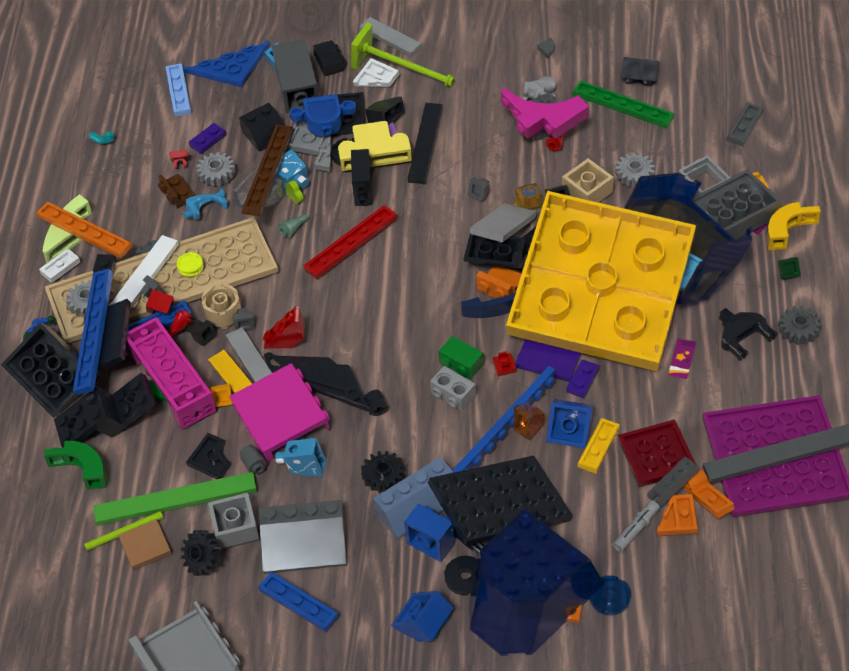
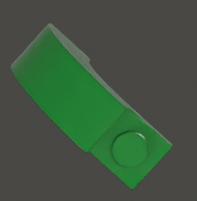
M65 441L64 448L44 449V457L48 467L78 466L83 469V481L87 490L107 488V476L99 454L89 445L77 441Z

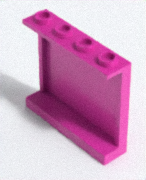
M292 363L229 396L233 407L266 462L273 460L272 452L286 445L288 441H293L323 424L327 430L330 429L328 420H330L329 415L325 409H320L321 403L316 395H311L312 389L308 382H303L302 379L304 377L300 369H295Z

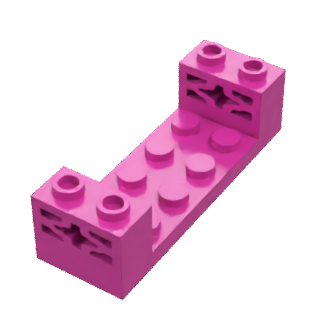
M157 317L127 332L126 347L129 355L136 365H143L167 399L172 416L181 429L216 412L211 391Z

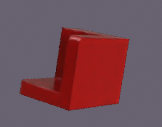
M152 289L146 304V312L154 314L155 311L168 314L170 306L174 304V297Z

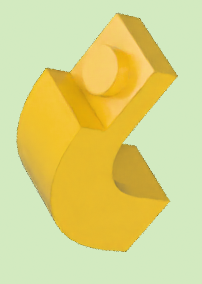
M795 202L778 209L770 218L768 225V250L787 249L788 230L798 225L819 224L820 207H801L800 202Z

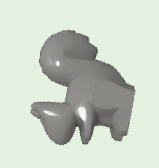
M543 76L538 80L525 82L522 99H534L547 92H552L556 88V81L550 76Z

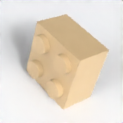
M588 158L562 176V185L568 186L569 194L572 197L599 203L613 192L614 177Z

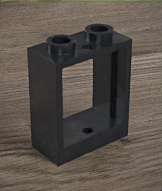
M369 149L351 150L352 187L355 206L373 205Z

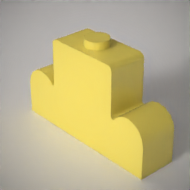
M387 121L354 125V142L343 141L338 146L342 171L351 170V150L369 149L371 167L412 161L408 136L404 133H396L390 137Z

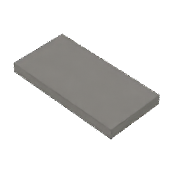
M504 203L471 226L470 234L504 242L536 218L537 211Z

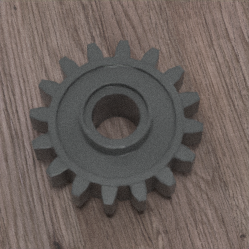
M793 306L792 311L787 308L785 313H781L779 319V333H783V338L789 340L790 343L799 345L807 344L810 341L814 342L815 337H819L822 328L821 317H817V312L811 313V308L804 310L803 306L800 309Z

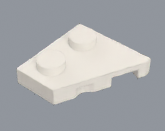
M371 58L353 80V85L356 87H390L400 75L399 70Z

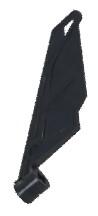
M271 352L264 354L268 368L272 373L292 363L295 369H300L304 377L302 379L303 382H308L311 389L315 392L367 411L369 415L372 414L373 416H380L388 410L387 403L380 390H372L362 396L349 365L336 364L329 357L278 356ZM273 359L280 366L270 365L269 361Z

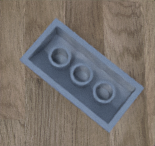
M441 457L373 498L376 514L397 539L406 535L404 521L418 503L424 507H430L437 514L444 511L428 485L430 477L453 473Z

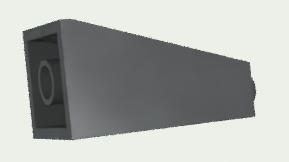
M305 39L272 45L273 59L286 114L290 113L292 108L298 107L303 109V99L319 97L317 82Z

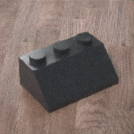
M470 234L463 261L521 268L526 254V238L510 236L504 242H499Z

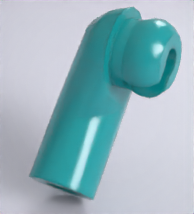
M106 131L105 136L95 132L89 134V139L99 145L114 141V133L112 131Z

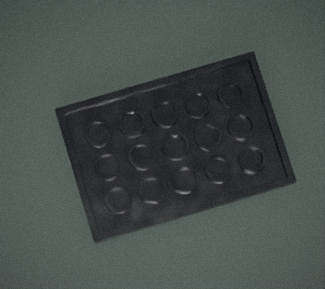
M534 455L430 477L428 480L429 487L465 546L569 522L573 517Z

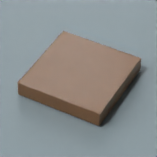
M157 519L118 535L132 570L171 555L170 548Z

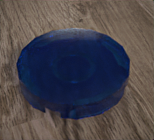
M603 576L597 578L594 584L590 586L589 602L601 614L617 615L628 608L631 602V589L624 580L622 581L616 576Z

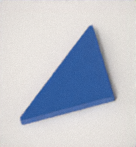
M266 40L263 44L257 46L254 44L242 48V51L235 53L232 51L220 55V58L214 60H204L192 67L186 66L184 67V72L243 88L265 54L264 52L269 48L270 41Z

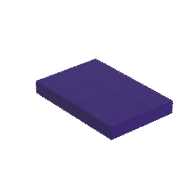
M525 339L515 365L516 368L537 374H542L550 366L555 369L554 378L570 382L582 353Z

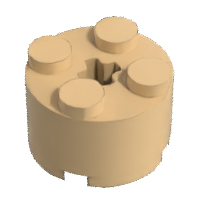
M222 284V286L218 287L213 285L207 288L201 298L205 319L210 321L213 326L220 327L221 329L229 328L230 325L234 324L233 314H238L241 308L237 290L228 284Z

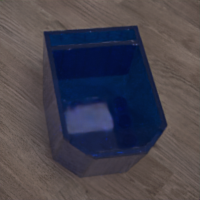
M524 509L480 549L469 600L470 630L501 656H508L510 653L532 655L567 621L570 615L576 612L580 605L583 606L604 585V582L590 558Z

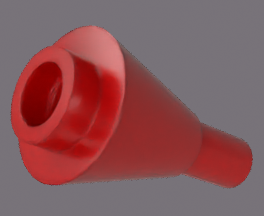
M566 133L556 139L552 135L546 139L548 149L554 152L560 151Z
M185 309L177 311L171 329L168 331L172 338L176 333H179L193 322L191 319L192 315Z

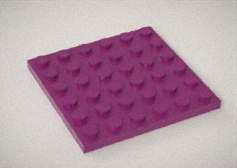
M820 395L702 414L714 460L831 429ZM839 449L721 481L725 496L734 503L735 509L730 512L731 517L849 500V477Z

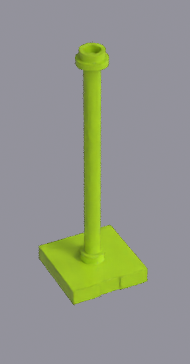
M370 23L364 25L351 43V68L355 70L358 69L368 53H371L442 81L446 87H452L455 77H452L451 74L445 76L372 47L373 25Z

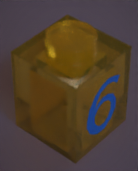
M536 183L515 188L516 196H513L515 206L529 210L542 208V194Z

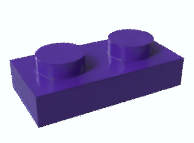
M213 123L191 139L189 147L202 155L226 136V131Z
M581 359L566 388V392L585 399L600 370V365Z

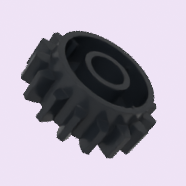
M380 451L377 452V456L370 454V460L365 459V465L361 466V476L365 486H370L371 491L376 490L378 493L386 491L406 477L405 464L402 463V458H396V453L390 456L388 451L384 455Z
M194 530L193 533H188V540H183L185 547L181 548V551L184 552L181 559H185L183 566L188 567L187 572L193 573L194 576L209 575L210 572H214L216 566H219L218 563L221 558L219 540L214 537V533H208V530Z

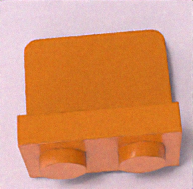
M494 265L487 274L482 271L477 273L476 288L478 291L495 299L514 294L515 287L519 285L522 274L507 267Z

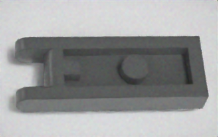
M685 456L647 493V497L653 500L659 496L655 502L659 507H662L700 469Z

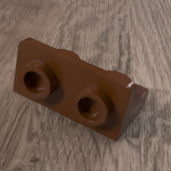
M179 174L166 180L162 175L158 176L160 191L166 193L169 203H173L177 209L186 205V199L195 196Z

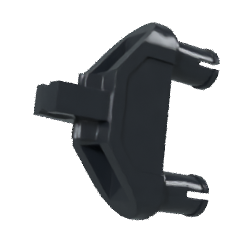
M727 308L719 313V319L724 326L721 347L724 350L730 351L739 361L748 355V351L739 344L743 339L754 332H760L769 342L777 336V332L767 324L766 318L759 313L739 312L734 315Z

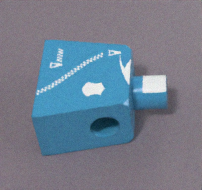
M292 149L284 154L273 183L286 189V183L294 180L298 186L304 189L309 184L307 167Z
M317 438L288 441L285 452L276 453V463L286 464L290 473L323 477L326 458Z

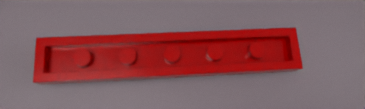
M383 205L304 264V270L315 279H318L397 219V214L386 205Z

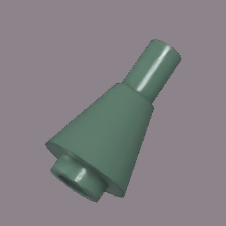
M303 214L298 218L280 222L278 225L280 235L290 238L300 225L308 220V216Z

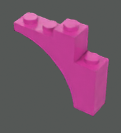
M507 88L501 91V104L504 108H508L511 111L512 116L517 122V131L527 139L542 129H545L547 134H551L556 139L589 117V106L579 96L563 102L547 104L527 101L516 96Z

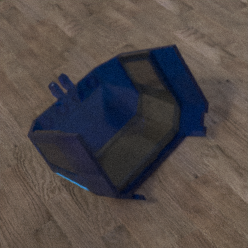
M680 173L640 176L624 209L696 225L690 253L703 261H700L684 291L680 290L676 305L708 300L742 260L752 241V236L750 235L752 227L747 228L742 239L735 240L693 201L702 183L698 180L691 182L684 179L685 175Z

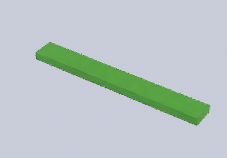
M250 472L93 505L95 522L99 526L151 515L159 511L165 512L208 503L244 493H255L257 489L254 474Z

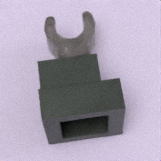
M191 318L193 320L192 324L185 327L186 331L191 333L194 341L202 346L217 335L212 323L208 320L202 322Z

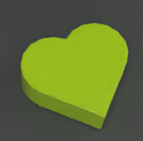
M291 180L286 183L287 195L296 204L302 202L304 196L297 182Z

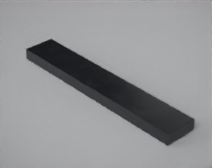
M425 103L407 178L408 183H426L443 104Z

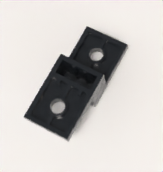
M140 373L114 394H110L96 386L94 391L88 392L57 416L54 422L61 447L64 448L65 441L81 442L96 430L113 438L154 407L156 404L147 376Z

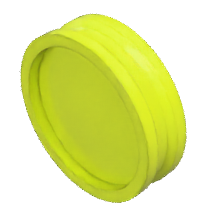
M185 253L177 260L178 271L185 277L196 276L203 270L202 257L197 253Z

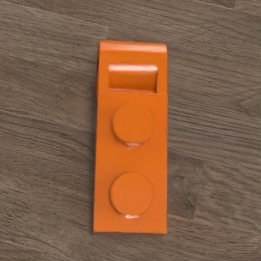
M701 468L683 486L687 493L693 494V498L717 519L735 509L734 503L708 482V478Z

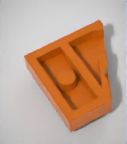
M693 494L673 495L663 514L660 526L657 528V536L697 534L698 527Z

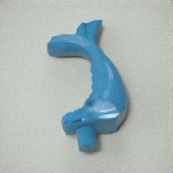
M221 188L216 194H201L186 199V212L183 213L185 219L192 217L194 220H199V210L202 205L208 202H217L227 209L228 200L226 199V192Z

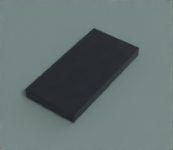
M128 299L107 307L97 371L124 361L131 302Z

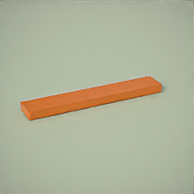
M48 201L36 212L38 218L120 259L133 247L131 242Z

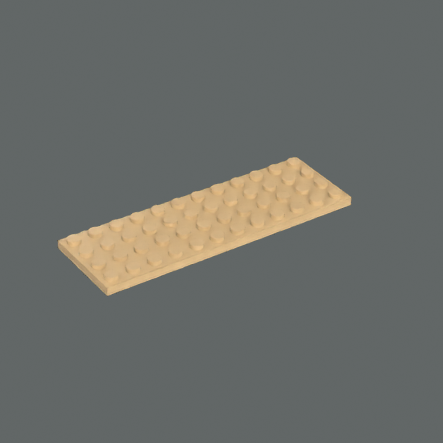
M252 217L178 242V247L153 280L161 286L166 294L174 297L173 305L184 300L188 303L202 298L204 291L213 285L218 287L222 286V284H228L235 287L279 271L255 218ZM149 252L115 264L108 306ZM189 252L199 254L204 265L203 270L193 277L181 275L177 268L178 258ZM93 271L44 286L63 340L67 344L82 339L85 317L75 316L74 312H70L66 303V294H70L69 288H75V283L81 285V281L88 283L91 280L92 282ZM143 293L130 310L129 322L152 315V313L146 312L148 298Z

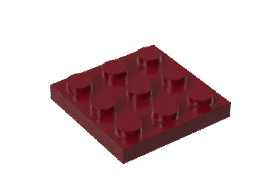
M675 419L618 435L619 444L638 487L659 482L685 456L695 464Z

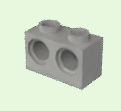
M446 366L430 381L433 396L438 399L441 398L451 407L458 408L461 411L476 396V384Z

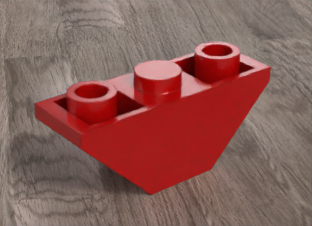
M298 306L288 311L280 321H277L270 330L264 333V349L294 348L304 339L305 323Z

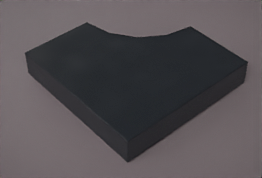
M207 433L186 461L187 466L215 479L223 478L231 467L230 462L222 454L225 441Z

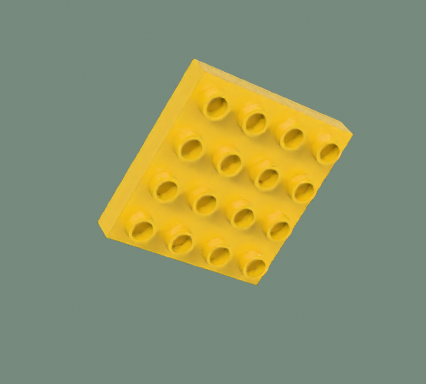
M547 191L506 324L507 335L658 372L694 240L696 225Z

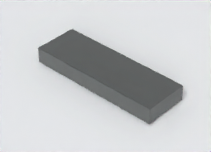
M747 102L729 132L727 141L744 146L761 117L764 108Z

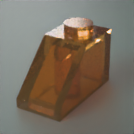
M529 404L516 405L514 407V431L531 441L544 426V413L539 408H534Z

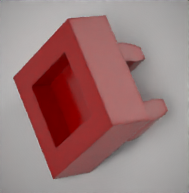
M187 149L169 152L170 160L175 169H178L177 164L179 162H183L184 168H187L186 160H189Z
M504 351L498 353V356L492 357L498 377L516 373V365L511 353L507 354Z

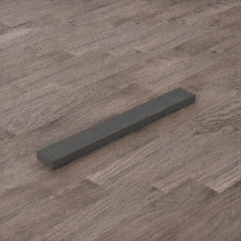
M849 424L703 463V469L711 484L849 446Z

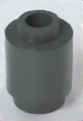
M253 445L243 447L240 451V459L249 473H262L267 462L258 448Z

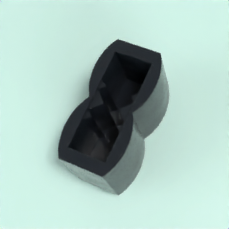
M330 40L313 45L314 57L324 76L344 71L345 59L343 55H340L337 44Z

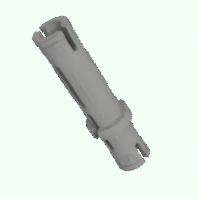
M650 500L641 512H637L634 516L635 519L612 543L613 548L622 553L637 534L650 524L651 518L660 510L659 505Z

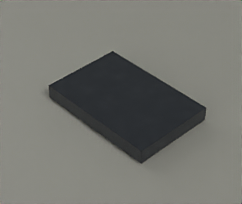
M363 92L337 94L340 105L344 101L351 100L355 102L356 111L351 115L341 116L342 127L332 136L353 134L354 125L366 124Z

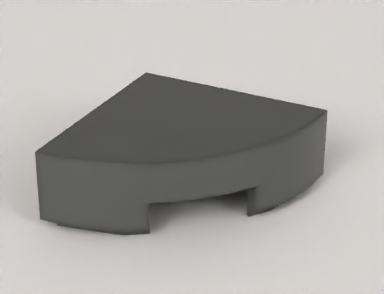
M552 38L537 45V49L547 58L553 54L554 42Z
M157 240L148 241V244L138 247L135 252L136 256L150 252L157 243Z

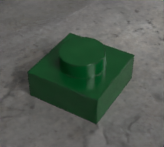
M798 257L777 260L781 279L801 276Z

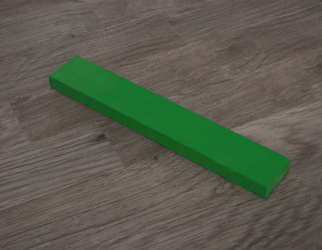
M581 80L573 90V96L575 97L579 96L581 99L666 129L674 119L675 113Z

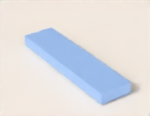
M182 64L166 66L174 116L192 114Z

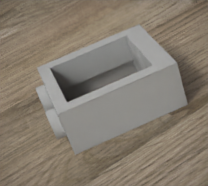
M708 155L678 170V184L691 197L704 192L691 179L706 172L717 183L712 186L714 187L730 177Z

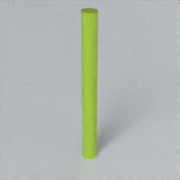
M161 511L84 543L85 548L89 551L119 538V534L156 519L159 521L163 519Z

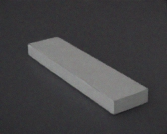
M371 17L359 26L361 31L366 23L372 24V37L410 57L422 48L420 42Z
M243 327L225 335L254 383L272 374Z

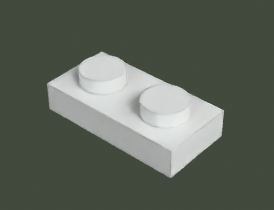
M67 248L39 270L46 279L53 283L79 264L80 259Z

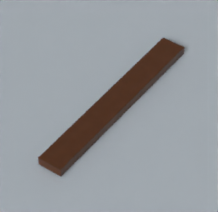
M276 124L243 205L242 214L261 216L292 136V126Z

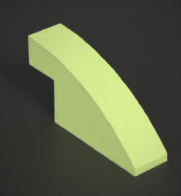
M80 194L63 208L82 219L92 214L89 202ZM51 224L43 245L46 263L67 248L70 250L80 243L82 239Z

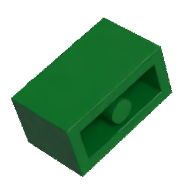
M453 336L438 351L439 363L443 367L446 366L470 380L484 365L483 352Z

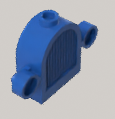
M337 94L303 99V109L296 107L290 110V119L294 122L306 121L309 132L314 135L330 136L341 129V116L355 113L356 105L351 100L344 101L340 105Z

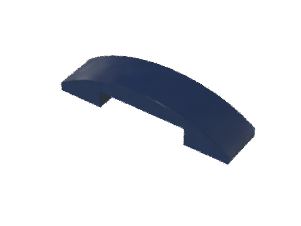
M518 286L515 287L514 294L481 302L479 297L462 301V316L468 318H490L510 313Z

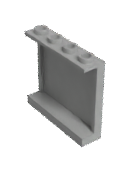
M197 601L193 602L195 610L141 641L138 640L137 636L129 639L132 651L145 671H240L238 666L241 663L235 653H230V646L225 638L221 639L218 635L220 631L215 622L210 623L208 620L210 616L204 606L200 607Z

